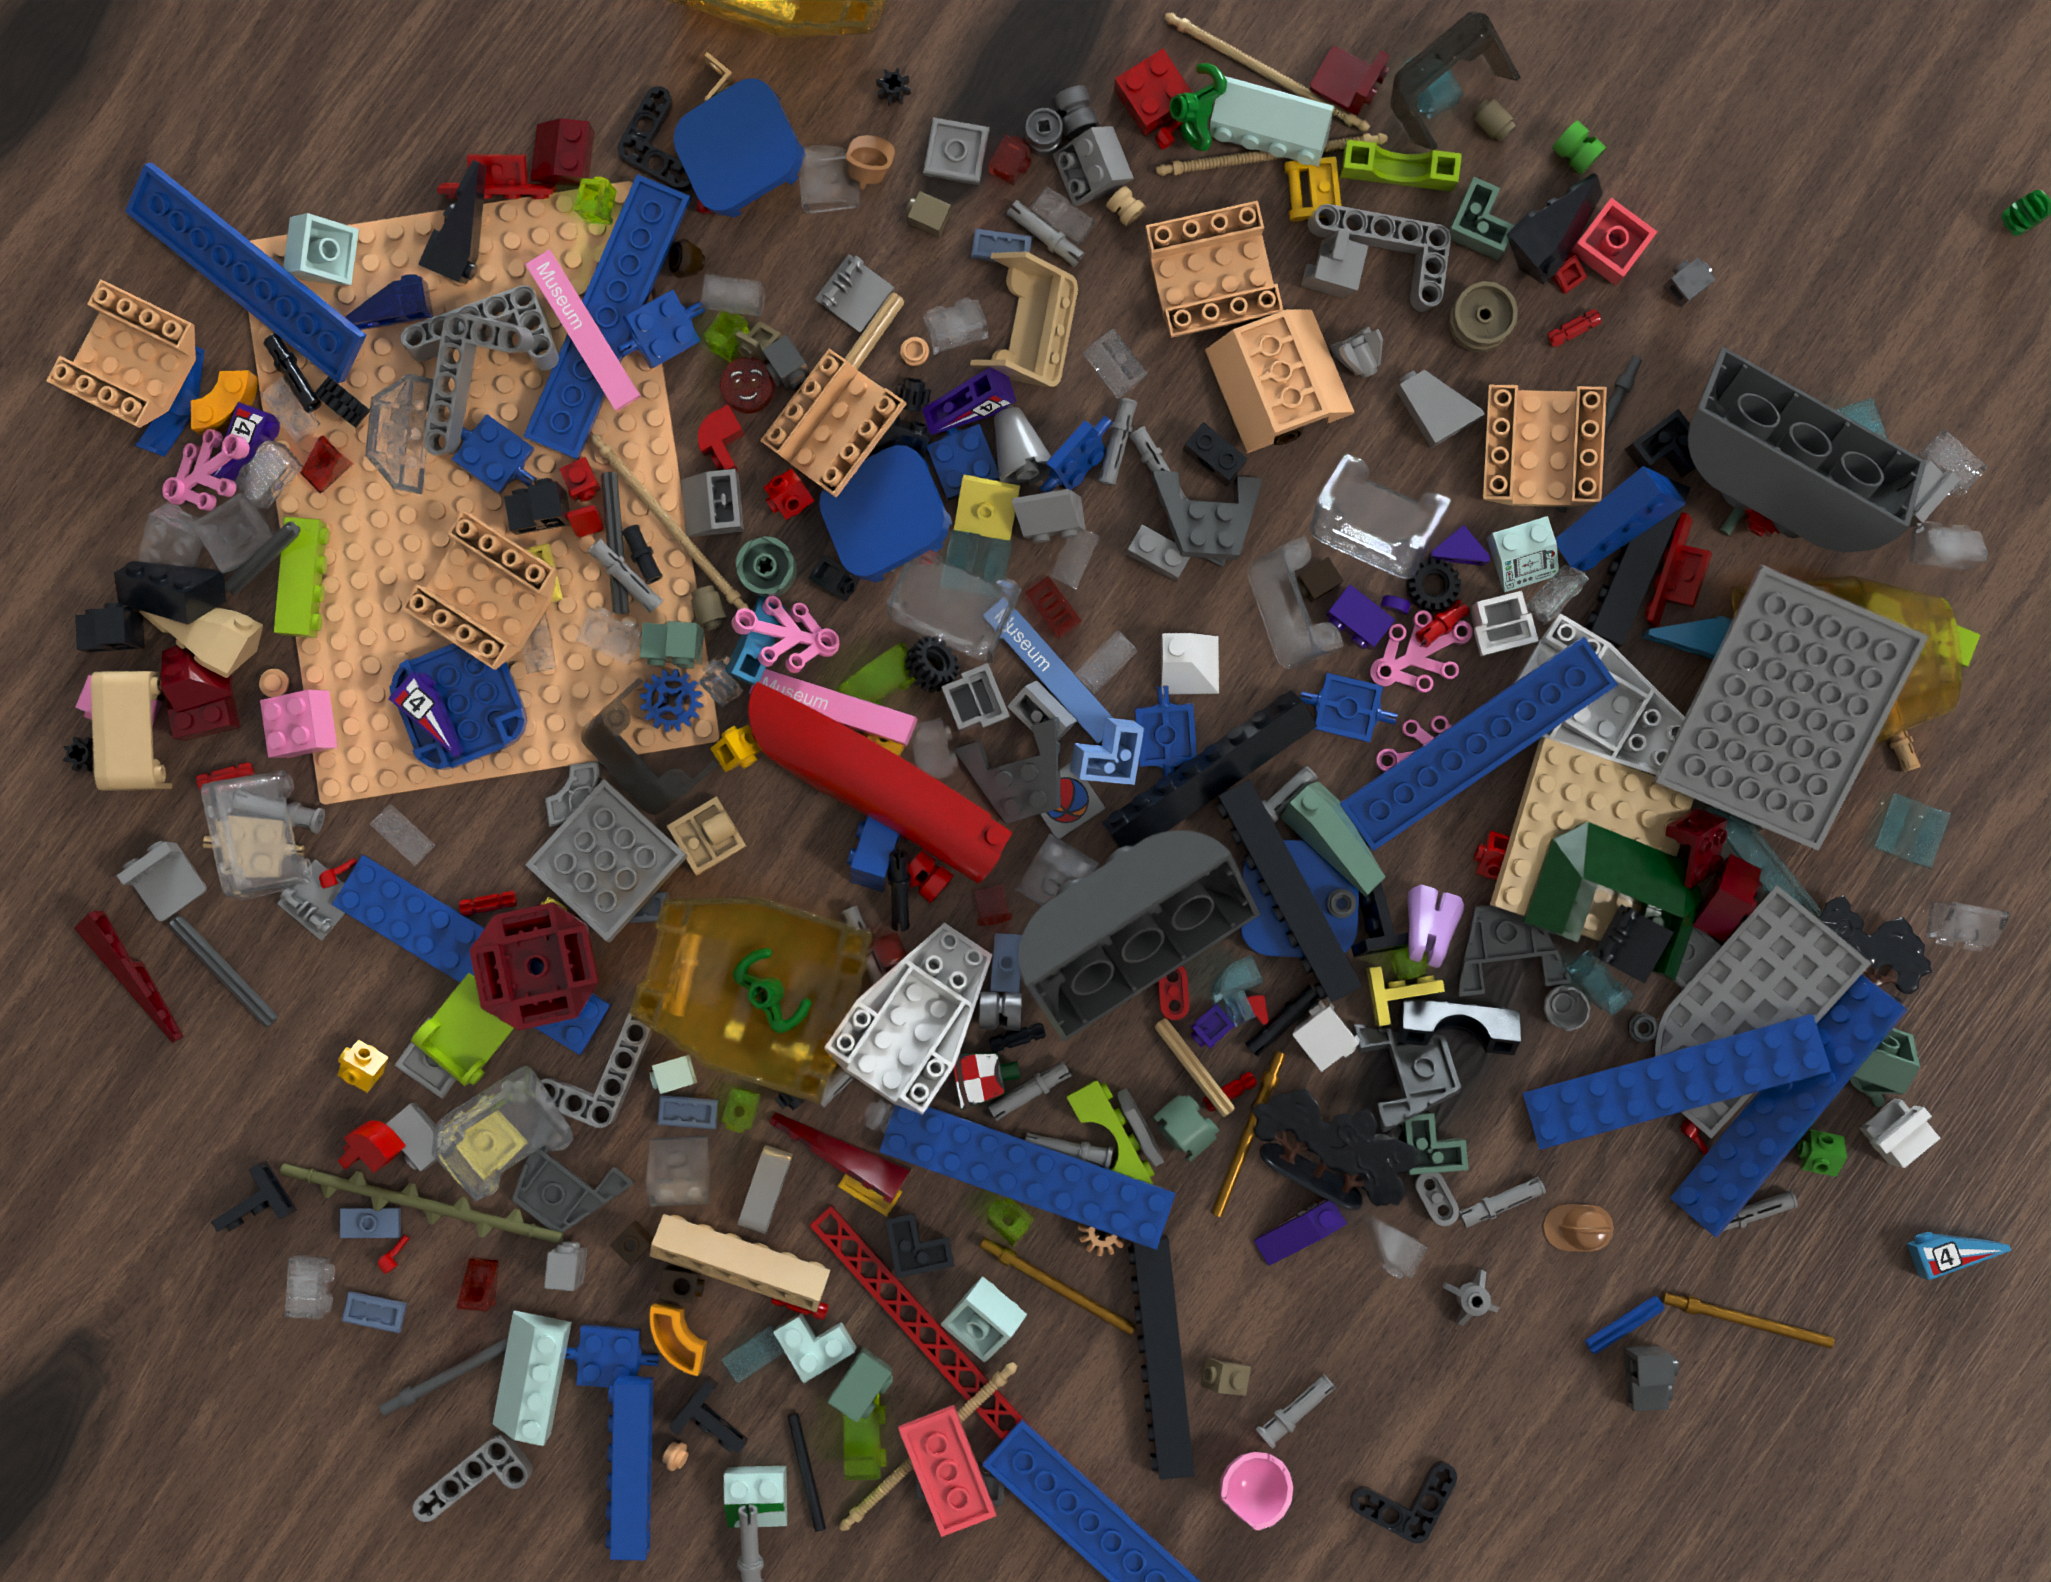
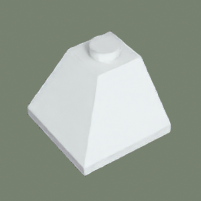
M1162 633L1161 686L1163 695L1164 685L1169 686V695L1219 694L1218 636L1195 633Z

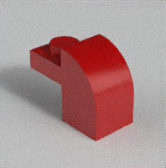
M728 404L709 414L703 420L698 431V445L704 457L715 452V454L711 455V458L718 470L735 469L738 471L725 445L745 434Z
M371 1120L365 1122L344 1137L348 1144L343 1147L345 1153L338 1162L345 1170L361 1159L374 1174L391 1162L406 1145L389 1126L382 1122Z

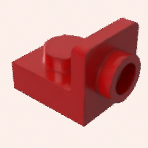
M586 457L559 468L569 490L568 493L575 502L578 500L580 502L591 500L596 496L595 492L601 490Z

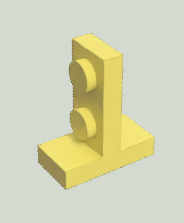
M1381 966L1366 968L1375 1025L1377 1026L1391 1024L1387 1001L1445 992L1443 980H1435L1434 975L1417 977V983L1406 985L1405 980L1388 982L1389 988H1385Z

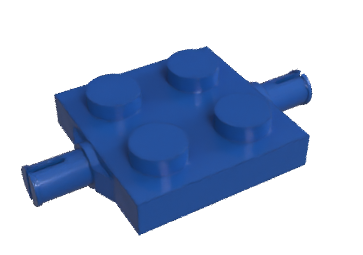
M670 290L626 314L622 318L629 329L631 340L617 346L618 352L624 350L619 354L624 358L626 355L637 350L643 355L651 369L699 343L701 340L693 327L691 319L705 312L704 307L699 308L703 306L702 303L698 301L692 306L685 308L681 305L674 290Z
M488 414L471 431L463 427L461 434L462 446L452 458L455 464L499 495H501L509 483L516 479L527 486L533 485L532 482L535 484L537 478L524 470L527 459L535 450L533 446Z
M1103 416L1093 427L1084 420L1047 461L1046 464L1050 469V477L1038 489L1042 493L1052 492L1058 484L1063 489L1070 490L1080 485L1084 480L1085 474L1103 459L1106 448L1102 443V435L1113 425L1112 421Z
M980 424L965 430H957L956 427L946 430L947 435L941 440L928 445L927 449L948 500L960 495L964 474L994 481L999 480L998 468Z
M1325 674L1323 687L1318 695L1301 691L1300 694L1302 696L1300 699L1305 704L1315 706V723L1317 727L1313 730L1370 743L1373 728L1378 721L1395 725L1398 713L1381 710L1380 698L1383 686L1335 674Z
M1168 685L1163 686L1164 697L1162 686L1156 687L1158 704L1151 707L1135 708L1136 723L1144 728L1139 766L1163 768V777L1175 771L1174 767L1197 756L1193 704H1174L1169 702Z
M583 1324L580 1329V1342L577 1348L567 1347L565 1359L576 1360L578 1368L577 1385L609 1388L610 1385H614L618 1376H638L641 1365L658 1367L660 1354L642 1353L640 1345L641 1329Z

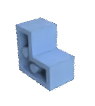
M1106 718L1102 746L1074 743L1070 772L1079 780L1135 785L1144 728L1134 720Z

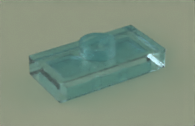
M769 1325L721 1359L737 1384L785 1352L773 1333L774 1328L772 1325Z

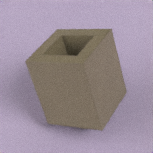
M919 191L916 199H910L905 212L908 215L909 225L938 238L941 237L952 213L950 204Z

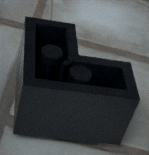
M1679 409L1624 449L1639 469L1643 466L1646 468L1650 467L1663 456L1668 459L1681 478L1696 468L1688 446L1690 423Z
M551 478L536 480L535 485L527 486L528 489L513 490L512 495L504 496L509 528L515 535L571 525L566 514L570 511L567 491L557 481H552Z
M122 603L104 604V609L85 610V615H75L77 650L95 653L145 649L143 615L133 611L131 607H123Z
M914 1214L885 1219L896 1278L955 1266L949 1237L920 1242Z

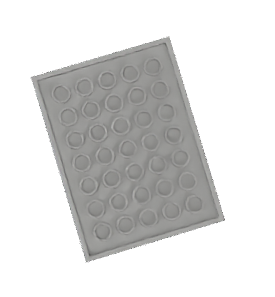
M1760 564L1654 780L1659 784L1819 851L1929 636Z

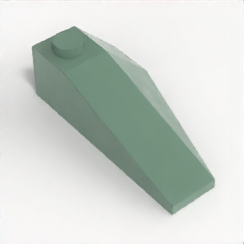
M1319 781L1305 787L1288 804L1280 818L1365 897L1384 880V873L1355 825L1341 807L1340 801Z

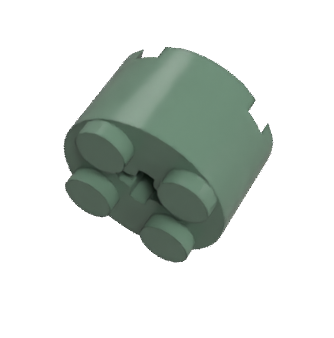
M766 536L751 540L743 545L736 558V570L741 583L750 593L757 597L767 598L769 596H776L778 598L786 593L795 581L797 574L796 561L789 548L776 538ZM769 562H771L770 565L773 569L771 570V572L766 571L763 574V570L760 568V566L762 564L767 565Z
M1177 1095L1152 1117L1153 1122H1161L1157 1127L1177 1152L1183 1150L1187 1153L1184 1159L1191 1162L1217 1139L1215 1134L1219 1132V1129L1209 1118H1202L1197 1112L1200 1109L1199 1105L1190 1095L1187 1097L1185 1095L1183 1097Z

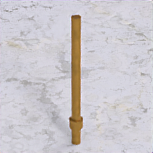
M1275 1051L1268 1071H1264L1260 1082L1263 1084L1253 1108L1259 1103H1268L1273 1088H1277L1281 1078L1278 1075L1286 1054ZM1252 1111L1211 1212L1221 1218L1255 1135L1253 1128L1256 1125L1257 1119Z
M983 1238L979 1247L999 1258L998 1262L1006 1267L1011 1265L1131 1336L1136 1327L1133 1323L1015 1255L1016 1251L1007 1246L1003 1248L990 1239Z
M1664 1292L1661 1298L1663 1304L1681 1308L1683 1312L1697 1315L1700 1313L1830 1349L1834 1346V1337L1700 1302V1298L1689 1295L1682 1297Z

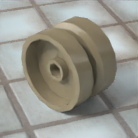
M1482 281L1470 285L1460 294L1449 312L1448 327L1452 338L1460 347L1470 352L1484 353L1494 350L1505 341L1517 323L1518 308L1515 298L1507 288L1496 282Z

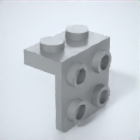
M158 841L147 849L148 854L141 859L134 858L123 866L124 871L119 873L117 877L123 885L135 887L158 921H166L207 891V886L177 843Z

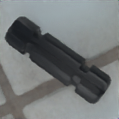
M1037 1023L1031 1025V1028L1028 1029L1024 1027L1020 1031L1014 1030L1004 1033L1005 1036L997 1035L991 1037L989 1043L991 1050L996 1053L1003 1051L1005 1047L1013 1048L1029 1043L1032 1039H1035V1041L1046 1037V1032L1043 1024Z

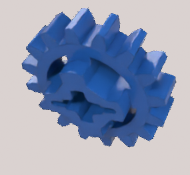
M674 669L672 676H669L666 670H662L661 678L653 674L651 677L654 683L652 685L644 683V687L648 689L647 694H640V698L646 700V704L641 705L640 709L649 711L645 719L647 721L655 719L653 727L657 729L664 724V731L668 733L672 726L675 727L677 732L682 731L681 724L691 727L690 718H700L699 714L695 712L696 708H704V704L697 701V698L703 696V692L694 690L699 683L696 680L689 683L690 675L685 673L680 677L679 670ZM678 682L683 685L675 689L669 688L666 683ZM657 690L659 693L658 702L653 706V697ZM670 694L674 697L678 696L675 700L677 704L675 707L666 706L669 702L667 696ZM691 697L690 707L688 711H686V699ZM671 713L678 719L666 720L661 718V716Z

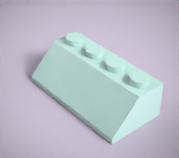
M1225 76L1227 89L1215 101L1210 122L1209 134L1211 137L1221 142L1239 144L1250 150L1257 149L1270 153L1275 157H1285L1296 160L1304 165L1319 167L1329 137L1334 106Z
M513 1311L493 1425L516 1441L544 1446L551 1435L572 1322Z

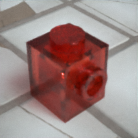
M1005 134L989 162V173L1014 186L1021 173L1025 175L1032 163L1030 147L1027 146L1028 143L1018 136L1011 138Z

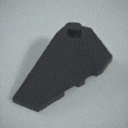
M475 160L472 161L457 188V202L453 203L450 207L447 206L443 213L445 217L444 225L440 231L434 229L418 264L466 285L469 280L471 281L474 278L478 268L476 262L479 254L487 166Z
M1593 173L1568 188L1566 195L1559 200L1552 198L1547 201V207L1539 212L1536 210L1531 211L1507 233L1517 266L1521 271L1541 284H1544L1559 271L1603 194L1598 175Z

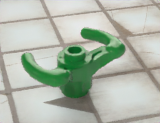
M1210 63L1197 64L1196 71L1198 74L1210 75L1214 83L1195 93L1177 94L1171 99L1169 106L1173 119H1176L1178 122H1187L1180 125V131L1184 140L1190 147L1202 152L1207 151L1212 143L1207 123L1213 110V102L1223 95L1227 89V80L1222 71Z
M770 948L757 949L747 954L738 962L733 971V979L736 984L749 991L748 999L754 1007L765 1012L770 1028L774 1032L781 1034L801 1023L810 1009L811 1001L808 998L802 999L796 1012L789 1019H783L780 1001L784 997L782 982L775 977L760 979L748 974V967L753 963L772 956Z

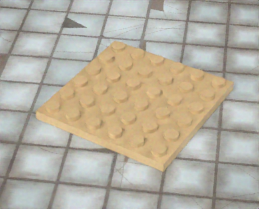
M1541 737L1490 905L1524 916L1550 840L1575 829L1576 826L1584 822L1593 823L1677 857L1680 844L1675 839L1665 836L1666 827L1671 822L1690 812L1694 798L1657 783L1654 780L1656 776L1546 737ZM1596 889L1581 936L1600 942L1621 904L1634 909L1638 913H1640L1642 906Z

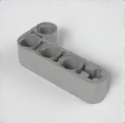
M499 1433L422 1493L414 1502L413 1513L418 1520L423 1522L435 1519L493 1471L505 1486L511 1489H518L532 1476L533 1465L510 1436L505 1433ZM493 1443L502 1444L505 1448V1455L500 1456L494 1453ZM470 1462H478L482 1467V1473H473L470 1469ZM512 1466L522 1469L524 1474L522 1479L512 1476ZM447 1480L455 1481L458 1484V1493L448 1490ZM438 1496L440 1500L433 1507L427 1509L425 1504Z

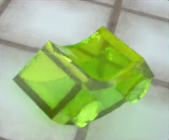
M901 642L887 650L836 688L837 692L883 706L881 701L899 688L904 691L914 684V677L909 679L907 675L910 670H905L904 665L907 663L904 662V657L908 651L907 647Z
M877 1394L872 1402L876 1406L866 1420L861 1417L856 1423L843 1413L845 1480L881 1479V1467H887L886 1449H881V1424H886V1406H880V1394Z

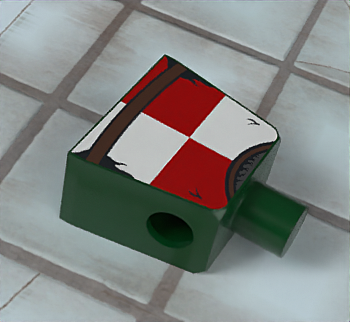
M998 1052L959 1053L953 1068L961 1110L1006 1094L1004 1081L1021 1078L1018 1062L1000 1064Z

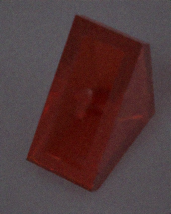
M322 435L318 438L301 471V475L319 493H322L354 463L332 441Z
M469 1258L457 1302V1309L488 1311L495 1306L499 1268L498 1260Z

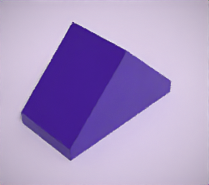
M1465 525L1433 549L1427 560L1430 558H1436V560L1442 558L1445 559V562L1479 566H1485L1490 562V555Z

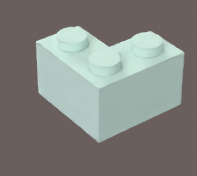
M801 1313L777 1326L773 1332L803 1383L845 1359L856 1350V1345L842 1322L816 1337L805 1316Z

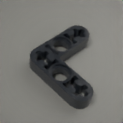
M655 86L647 92L618 144V152L622 160L632 167L680 192L687 191L692 187V184L681 161L651 145L673 106V100L669 91L664 87ZM663 95L666 103L664 105L658 104L655 112L659 117L656 118L651 113L655 108L653 98H660ZM647 118L653 121V127L650 131L641 132L638 130L640 120ZM636 144L637 151L644 155L643 160L635 153L627 156L626 146L632 147ZM657 156L661 157L664 160L663 167L660 170H651L648 166L650 159ZM671 163L673 164L671 166L672 170L677 174H682L685 171L686 181L681 180L677 183L675 175L668 172Z
M1439 1461L1434 1463L1429 1469L1410 1508L1366 1486H1359L1353 1490L1350 1496V1503L1359 1515L1412 1543H1422L1430 1536L1455 1487L1457 1473L1447 1462ZM1445 1469H1448L1447 1474L1450 1476V1479L1448 1481L1444 1479L1441 1481L1439 1488L1444 1491L1441 1495L1429 1486L1432 1483L1436 1487L1439 1482L1436 1473L1438 1471L1444 1472ZM1366 1494H1369L1368 1499L1371 1503L1378 1506L1375 1516L1372 1515L1375 1512L1372 1507L1364 1504L1360 1508V1503L1357 1500L1359 1496L1364 1497ZM1429 1494L1435 1495L1438 1501L1437 1506L1432 1510L1424 1509L1421 1503L1424 1496ZM1394 1507L1398 1511L1397 1519L1390 1523L1385 1522L1382 1519L1384 1509ZM1419 1510L1424 1516L1430 1517V1519L1427 1521L1423 1517L1420 1523L1423 1529L1422 1533L1416 1532L1413 1536L1409 1526L1418 1523L1420 1516L1415 1513Z

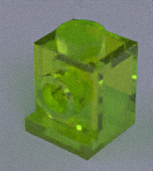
M598 176L593 179L582 178L574 211L586 223L612 225L611 213L617 190L606 178Z
M723 310L703 334V338L710 351L733 363L735 360L734 355L738 352L735 334L741 331L747 335L750 332L747 327L748 322L739 314L731 315Z
M1408 948L1390 953L1397 980H1408L1422 976L1426 973L1425 969L1429 968L1425 951L1420 962L1410 960Z
M736 1086L732 1087L722 1118V1122L728 1123L726 1128L738 1133H743L744 1128L750 1130L753 1126L762 1095ZM737 1106H742L745 1109L743 1117H738L735 1114Z
M1008 1197L1003 1202L997 1200L987 1212L990 1215L987 1224L1003 1236L1012 1247L1028 1231L1034 1221L1031 1215ZM1008 1217L1012 1220L1013 1224L1007 1226L1002 1222V1219Z

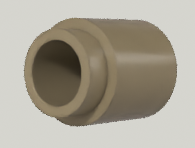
M1486 99L1474 111L1477 114L1474 121L1492 139L1496 138L1499 142H1502L1517 126L1513 122L1514 118L1496 99L1491 102Z
M713 585L692 591L693 599H691V603L698 624L701 627L705 626L706 630H713L723 626L722 621L727 617L719 592L714 590Z

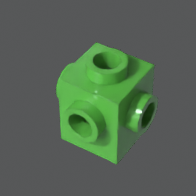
M1810 1129L1805 1139L1800 1140L1797 1148V1156L1801 1157L1802 1170L1837 1177L1847 1159L1844 1136Z

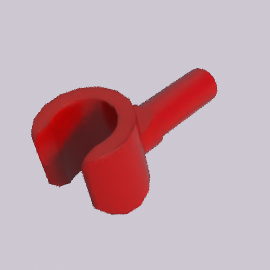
M1175 119L1168 127H1163L1159 130L1156 142L1162 150L1175 142V138L1171 133L1182 122H1178Z
M355 858L350 859L339 867L321 873L319 876L321 887L325 889L337 885L336 875L356 865L357 861Z
M1687 1118L1681 1126V1132L1692 1139L1702 1153L1706 1155L1709 1149L1702 1138L1697 1135L1701 1129Z
M404 1234L393 1249L378 1260V1267L384 1274L389 1273L398 1266L393 1257L409 1241L410 1238Z

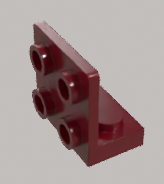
M1698 808L1668 824L1665 836L1675 839L1679 844L1691 845L1684 886L1687 888H1692L1720 870L1723 863V857L1721 856L1722 846L1727 839V831L1725 830L1727 819Z

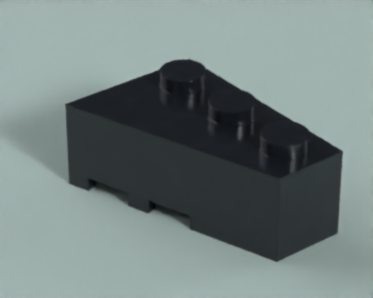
M132 561L114 572L118 603L187 625L226 602L223 570Z

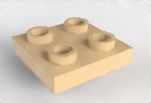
M717 796L667 825L679 848L688 855L686 860L696 876L747 847Z

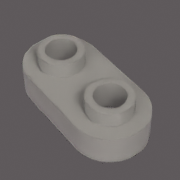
M1439 1173L1418 1174L1414 1183L1415 1190L1431 1220L1440 1226L1453 1224L1459 1216V1207L1442 1175ZM1427 1179H1432L1434 1182V1186L1431 1189H1425L1424 1182ZM1441 1205L1447 1206V1213L1445 1215L1438 1214V1208Z

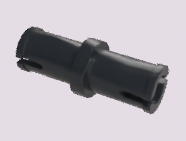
M639 525L627 527L621 533L624 535L632 552L630 556L632 561L637 562L646 584L657 582L663 575L652 556L654 554L652 547L647 545Z

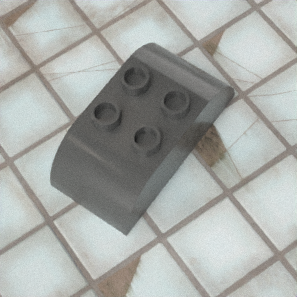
M1723 346L1716 357L1692 418L1688 434L1689 451L1695 467L1711 486L1721 491L1722 496L1729 504L1739 509L1751 508L1772 520L1775 528L1787 537H1802L1821 548L1840 552H1861L1881 547L1897 539L1909 528L1927 462Z
M1180 830L1163 832L1150 836L1133 847L1125 846L1117 849L1109 856L1106 864L1084 879H1072L1062 885L1056 897L1045 903L1026 926L1019 946V968L1029 991L1062 1041L1065 1042L1261 914L1231 853L1217 840L1198 832Z

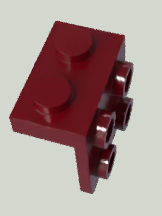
M1332 47L1312 79L1309 89L1318 96L1358 116L1364 104L1370 105L1378 91L1374 88L1376 83L1378 82L1382 85L1390 70L1386 67L1390 55L1380 50L1373 64L1370 65L1338 47Z

